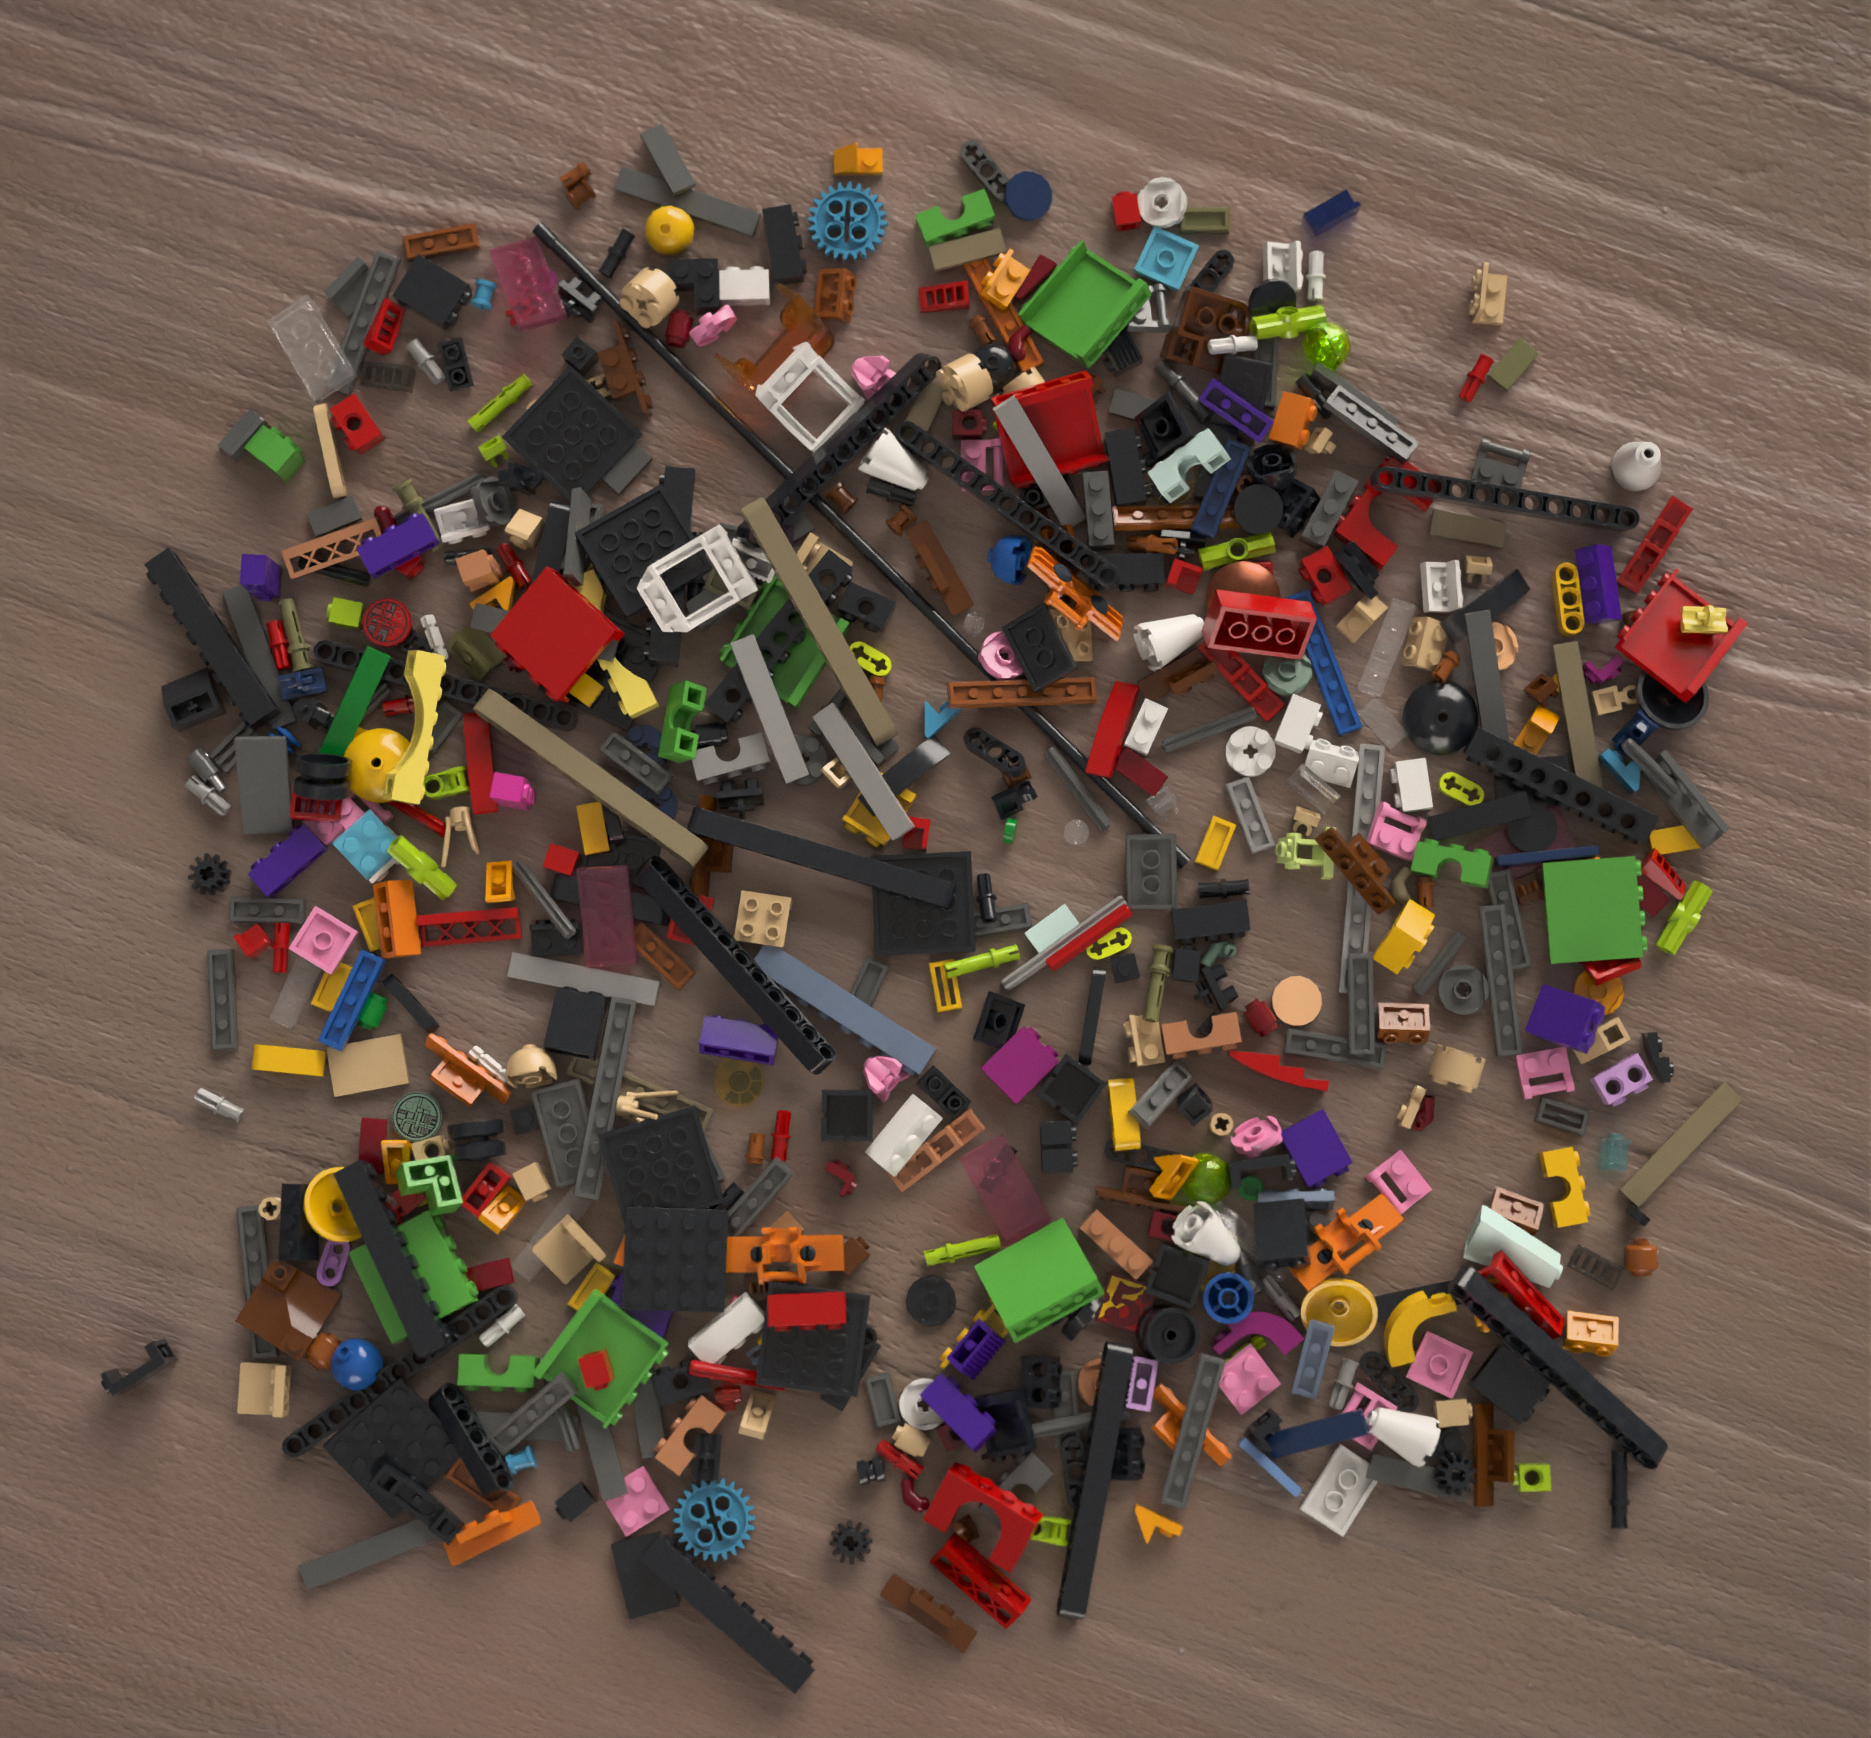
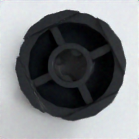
M996 343L985 344L977 348L973 353L981 361L978 363L982 370L986 368L993 384L992 394H1000L1004 391L1002 388L1015 379L1017 374L1016 361L1005 346Z
M1279 444L1264 445L1256 448L1254 455L1247 458L1248 475H1250L1253 484L1266 485L1275 491L1288 487L1297 472V461L1294 451L1289 447L1288 451L1281 449Z

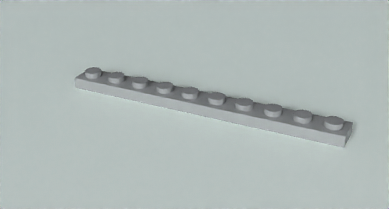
M1359 744L1351 838L1360 833L1367 840L1377 806L1381 801L1385 746ZM1347 880L1338 993L1347 994V954L1368 953L1371 906L1349 880Z

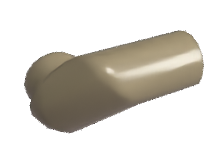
M1405 866L1401 868L1390 883L1392 898L1400 905H1405L1410 899V895L1407 893L1406 882L1413 873Z

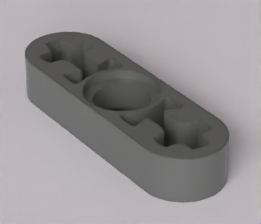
M973 140L965 142L960 150L961 160L996 201L1004 203V193H997L998 186L994 181L1000 176L998 183L1001 187H1005L1010 179L978 142ZM967 149L971 151L976 149V157L980 161L976 167H974L976 165L974 157H967ZM983 166H991L994 169V174L988 178L983 177L980 174V169Z

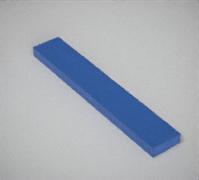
M1307 589L1286 597L1285 599L1310 602L1317 618L1305 652L1310 660L1311 668L1338 737L1362 729V724L1310 590Z

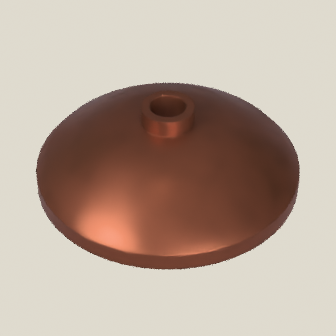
M1237 561L1225 565L1214 574L1208 584L1205 597L1208 611L1216 589L1280 598V590L1274 576L1266 568L1250 561Z

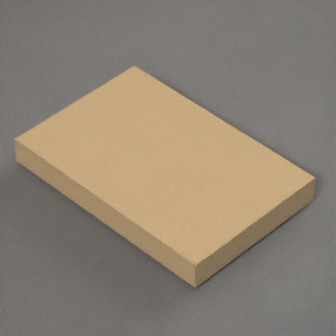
M402 1034L348 1043L343 1052L332 1047H326L334 1097L410 1084Z

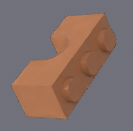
M484 549L455 559L463 583L470 587L474 596L487 592L501 582L500 579L504 578L500 564L497 563L492 554L488 555Z
M1237 1012L1211 1016L1213 1029L1205 1038L1193 1037L1189 1032L1187 1021L1162 1024L1166 1055H1172L1173 1059L1188 1057V1052L1197 1051L1198 1055L1213 1053L1212 1048L1222 1047L1223 1051L1238 1049L1237 1044H1242Z
M1097 1209L1079 1227L1135 1280L1153 1262L1151 1258Z
M701 1394L698 1398L693 1396L685 1406L686 1414L682 1419L677 1417L669 1427L672 1431L667 1439L662 1437L653 1449L656 1451L654 1457L678 1476H680L695 1456L684 1445L686 1432L691 1428L698 1427L711 1434L725 1416L722 1410Z

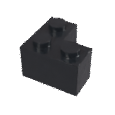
M718 258L668 260L669 277L676 286L674 292L694 291L696 314L705 315L709 312L716 314L721 309L719 289L720 265Z

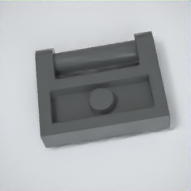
M1158 283L1148 286L1152 293L1150 298H1155L1158 321H1152L1150 301L1148 299L1126 325L1127 332L1166 333L1170 331L1172 326L1167 315L1165 301L1167 294L1166 285Z
M1482 438L1470 480L1520 489L1531 451L1523 449V451L1492 443L1490 439ZM1486 452L1519 460L1518 467L1485 458Z

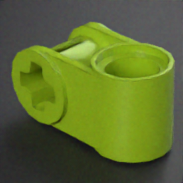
M458 766L426 776L423 782L425 795L431 800H438L470 792V786H468L465 776L466 766ZM431 782H439V790L433 794L428 793V785Z
M1043 1516L1040 1522V1529L1034 1533L1031 1540L1068 1546L1066 1537L1068 1525L1071 1524L1072 1520L1056 1516Z

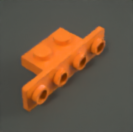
M432 1033L428 1035L425 1047L443 1059L431 1073L429 1079L469 1108L484 1090L503 1104H506L511 1091L504 1082L496 1081L482 1066H476L470 1062L463 1052L455 1051L444 1038L435 1036Z
M1160 1383L1154 1387L1153 1398L1166 1412L1151 1429L1174 1451L1186 1405L1181 1404L1170 1388ZM1207 1427L1202 1449L1221 1466L1228 1462L1232 1455L1223 1443L1217 1441L1210 1434V1430Z
M528 1501L503 1513L495 1510L485 1515L486 1520L479 1524L475 1520L462 1526L463 1532L457 1534L449 1545L445 1542L443 1543L451 1565L456 1566L540 1525L542 1521L533 1501Z

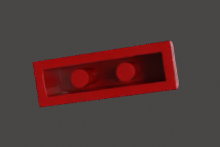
M846 1291L767 1296L769 1327H775V1331H790V1326L800 1325V1330H815L816 1325L826 1324V1329H840L841 1324L847 1323Z

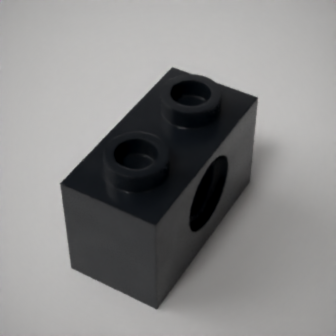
M850 581L838 606V611L842 614L841 618L854 623L857 620L864 623L863 627L871 632L877 633L878 630L884 632L896 607V601ZM870 604L873 607L872 612L868 615L861 614L859 612L861 605Z
M694 1358L679 1362L680 1367L672 1370L670 1365L655 1370L656 1374L650 1378L658 1406H664L710 1392L705 1377L689 1374V1364ZM677 1374H682L686 1379L685 1385L680 1389L673 1385V1379Z

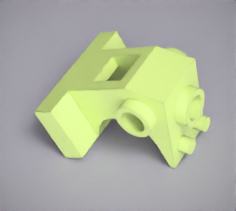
M1325 827L1323 829V832L1331 827ZM1287 833L1286 837L1278 838L1275 849L1277 863L1285 864V869H1300V865L1321 867V879L1331 880L1333 878L1334 862L1315 840L1301 839L1302 834ZM1298 845L1312 846V859L1297 858Z

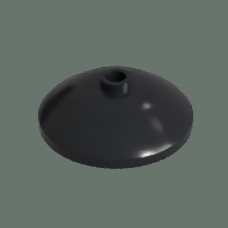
M1644 670L1640 673L1636 682L1635 693L1640 709L1661 728L1668 730L1690 728L1699 722L1707 711L1709 693L1705 682L1686 703Z
M1436 680L1421 685L1409 696L1403 710V726L1408 738L1417 748L1429 754L1447 755L1466 746L1475 726L1478 725V710L1473 697L1465 688L1451 681L1441 683V681ZM1440 713H1445L1447 716L1446 721L1443 723L1438 720Z

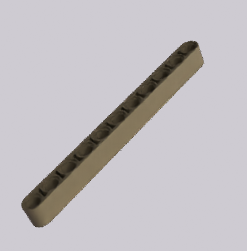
M760 497L741 508L740 511L875 747L897 736L898 732L765 499Z
M488 689L474 706L473 710L481 718L687 866L694 868L708 850V846L701 839L495 691Z

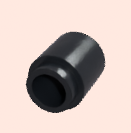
M713 722L695 725L696 730L691 731L699 735L697 744L699 749L713 745L714 747H721L724 743H729L726 723Z

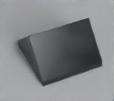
M1171 392L1164 394L1134 417L1155 461L1173 454L1176 449L1191 441V434Z
M988 991L973 1041L1001 1049L1017 1033L1025 1004Z

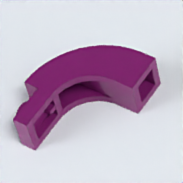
M1250 1311L1248 1316L1240 1322L1226 1324L1230 1331L1226 1333L1223 1330L1213 1338L1215 1343L1211 1347L1220 1355L1241 1337L1248 1334H1262L1268 1337L1279 1351L1285 1355L1303 1341L1304 1338L1293 1325L1283 1318L1268 1312Z

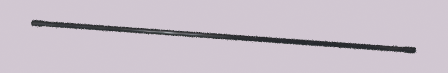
M543 222L533 229L532 233L547 248H550L594 292L601 296L602 300L784 479H787L795 472L649 328L642 327L628 311H625L620 306V299L563 245ZM805 481L802 483V488L807 484ZM816 493L808 501L990 681H997L995 677L991 676L978 660L980 652L820 495ZM1017 706L1146 834H1164L1108 778L1087 774L1085 771L1089 759L1035 706ZM1177 845V866L1181 869L1191 857Z

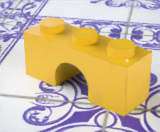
M1573 1147L1539 1152L1543 1177H1560L1566 1185V1193L1563 1198L1558 1201L1549 1202L1553 1226L1560 1228L1588 1222L1587 1216H1590V1208L1588 1202L1583 1199L1582 1191H1585V1183L1583 1177L1578 1175L1577 1166H1580L1578 1152L1574 1151Z

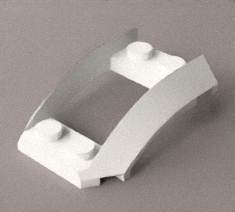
M805 341L792 348L794 352L762 386L758 384L755 396L785 428L814 453L864 405L865 399L858 395ZM812 371L848 405L818 439L813 437L781 405ZM859 428L855 431V437L859 434ZM842 445L838 447L837 454L841 452Z
M720 524L648 566L640 580L637 590L662 632L687 633L758 590L754 577H751L728 538V533ZM704 548L729 591L685 617L660 574Z

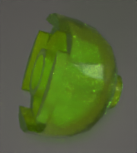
M1322 321L1304 331L1303 335L1306 334V338L1302 340L1305 354L1313 365L1320 362L1334 371L1347 361L1351 352V342L1348 332L1340 325L1331 321Z
M1207 1152L1193 1156L1192 1158H1196L1199 1163L1181 1186L1184 1193L1195 1202L1202 1201L1208 1205L1218 1203L1227 1196L1231 1189L1230 1172L1227 1163L1219 1156Z

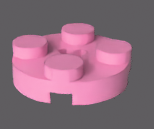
M726 305L714 315L710 312L703 315L698 320L700 325L693 328L689 335L696 345L704 346L718 339L719 336L717 334L723 329L725 332L729 331L738 319L730 306Z
M1001 632L992 633L983 642L978 654V660L984 669L997 680H1013L1022 675L1023 670L1006 635L1000 634ZM999 652L1002 654L1007 653L1009 655L1008 660L1002 659Z
M1266 1116L1267 1120L1260 1121L1259 1117H1255L1239 1125L1234 1131L1236 1136L1234 1138L1231 1136V1142L1235 1151L1246 1155L1249 1159L1258 1157L1262 1151L1280 1144L1283 1138L1277 1119L1272 1116Z

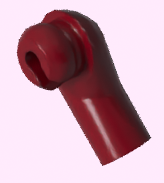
M1024 324L1008 340L1009 353L1016 362H1020L1026 357V352L1023 351V342L1032 334L1031 330Z
M377 506L374 509V516L378 517L382 525L381 534H383V530L397 524L391 509L387 506Z
M1424 1095L1422 1108L1417 1112L1412 1123L1414 1130L1421 1131L1433 1121L1435 1096Z
M913 1478L902 1479L903 1502L917 1513L928 1510L930 1506L929 1500L926 1497L918 1496L914 1492Z

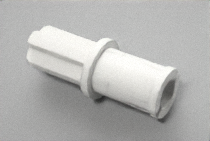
M1321 251L1309 253V273L1306 275V279H1308V301L1316 302V299L1318 301L1323 300V279L1326 278V275L1323 274L1324 254Z
M1230 335L1228 338L1210 340L1207 347L1210 354L1230 353L1235 355L1237 352L1256 351L1258 343L1255 335L1242 337Z
M515 1303L499 1319L495 1318L496 1322L479 1336L480 1341L486 1347L491 1346L505 1332L509 1334V1330L526 1316L525 1313Z

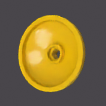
M383 728L371 729L358 735L349 744L344 754L345 757L352 760V773L345 777L351 782V790L357 796L369 802H391L392 800L383 799L386 776L404 756L410 742L401 734ZM380 759L381 765L379 767H374V760Z
M334 1167L319 1173L309 1183L303 1200L305 1216L310 1226L320 1236L334 1242H350L362 1237L333 1173L345 1167ZM333 1205L338 1206L339 1213L333 1210Z
M1334 1278L1322 1281L1314 1289L1306 1293L1301 1304V1320L1306 1331L1311 1319L1336 1326L1331 1346L1343 1347L1361 1342L1369 1336L1377 1322L1378 1310L1373 1295L1363 1285L1349 1279ZM1336 1302H1342L1343 1304L1337 1305V1304H1335V1303H1336Z

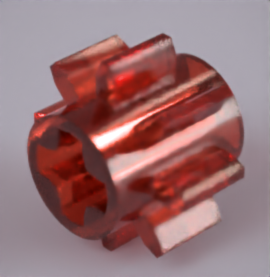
M722 1381L721 1387H715L716 1407L723 1406V1412L735 1411L736 1405L742 1404L741 1385L734 1386L733 1382Z

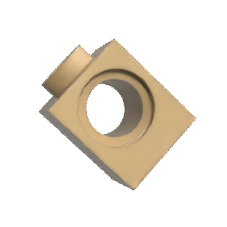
M443 1135L412 1143L411 1146L415 1160L431 1158L427 1150L432 1144H436L439 1148L437 1157L449 1155L450 1148L452 1147L449 1139L445 1140Z
M534 1162L513 1173V1177L525 1201L532 1199L536 1203L546 1198V1192L551 1190L538 1162Z
M1466 1398L1432 1400L1434 1419L1440 1422V1424H1436L1437 1427L1469 1425V1418H1472L1471 1403H1467Z

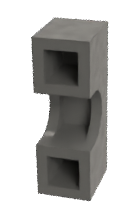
M1338 470L1335 471L1299 541L1316 550H1320L1325 546L1358 480Z
M1108 471L1083 473L1082 485L1086 507L1088 548L1092 551L1113 550L1114 533Z
M1030 1451L1028 1456L1017 1458L1013 1462L1016 1467L1010 1473L1007 1470L1004 1471L996 1482L999 1484L997 1487L1006 1491H1010L1017 1484H1026L1037 1492L1054 1473L1041 1459ZM981 1503L978 1509L1001 1530V1522L996 1512L988 1505Z

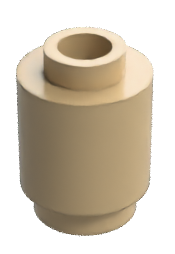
M907 1423L903 1427L898 1425L892 1437L896 1441L895 1447L914 1457L916 1455L923 1457L931 1442V1439L926 1437V1433Z

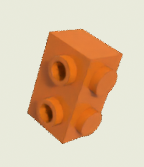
M1283 391L1268 439L1274 444L1302 451L1303 445L1308 443L1310 431L1308 430L1310 423L1317 416V403L1312 398Z

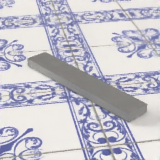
M1013 395L994 407L995 414L1061 525L1072 524V527L1085 520L1084 512L1017 398Z
M754 634L729 643L785 784L809 775Z
M832 702L814 715L813 719L892 841L897 840L914 828V824L836 704Z
M512 952L507 975L509 978L560 988L565 986L573 987L585 993L589 991L599 992L605 997L625 998L650 1006L656 1005L660 986L659 981Z

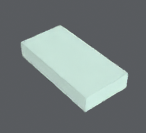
M1064 904L1024 934L1037 952L1040 953L1078 926L1079 922L1066 904Z

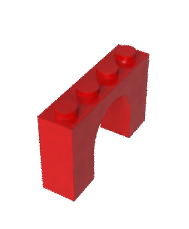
M1386 456L1378 467L1380 469L1384 466L1421 472L1408 461L1402 464L1393 456L1391 458ZM1380 473V482L1383 485H1387L1389 482L1388 476ZM1405 477L1403 480L1404 486L1407 489H1412V480ZM1369 478L1363 486L1366 489L1362 497L1356 495L1348 506L1352 509L1347 516L1342 514L1339 517L1333 536L1345 545L1351 540L1354 541L1369 562L1381 571L1398 546L1378 532L1370 521L1369 505L1371 501L1385 492H1379L1372 488ZM1432 481L1428 482L1429 491L1436 493V484ZM1403 496L1424 512L1433 503L1432 500Z
M955 1462L947 1471L923 1520L945 1533L953 1524L963 1504L967 1502H981L988 1505L998 1515L1002 1527L1000 1539L989 1561L1011 1573L1022 1558L1044 1515L1035 1506L1025 1504L1017 1499L1012 1492L1002 1490L994 1485L992 1480L974 1473L969 1466Z

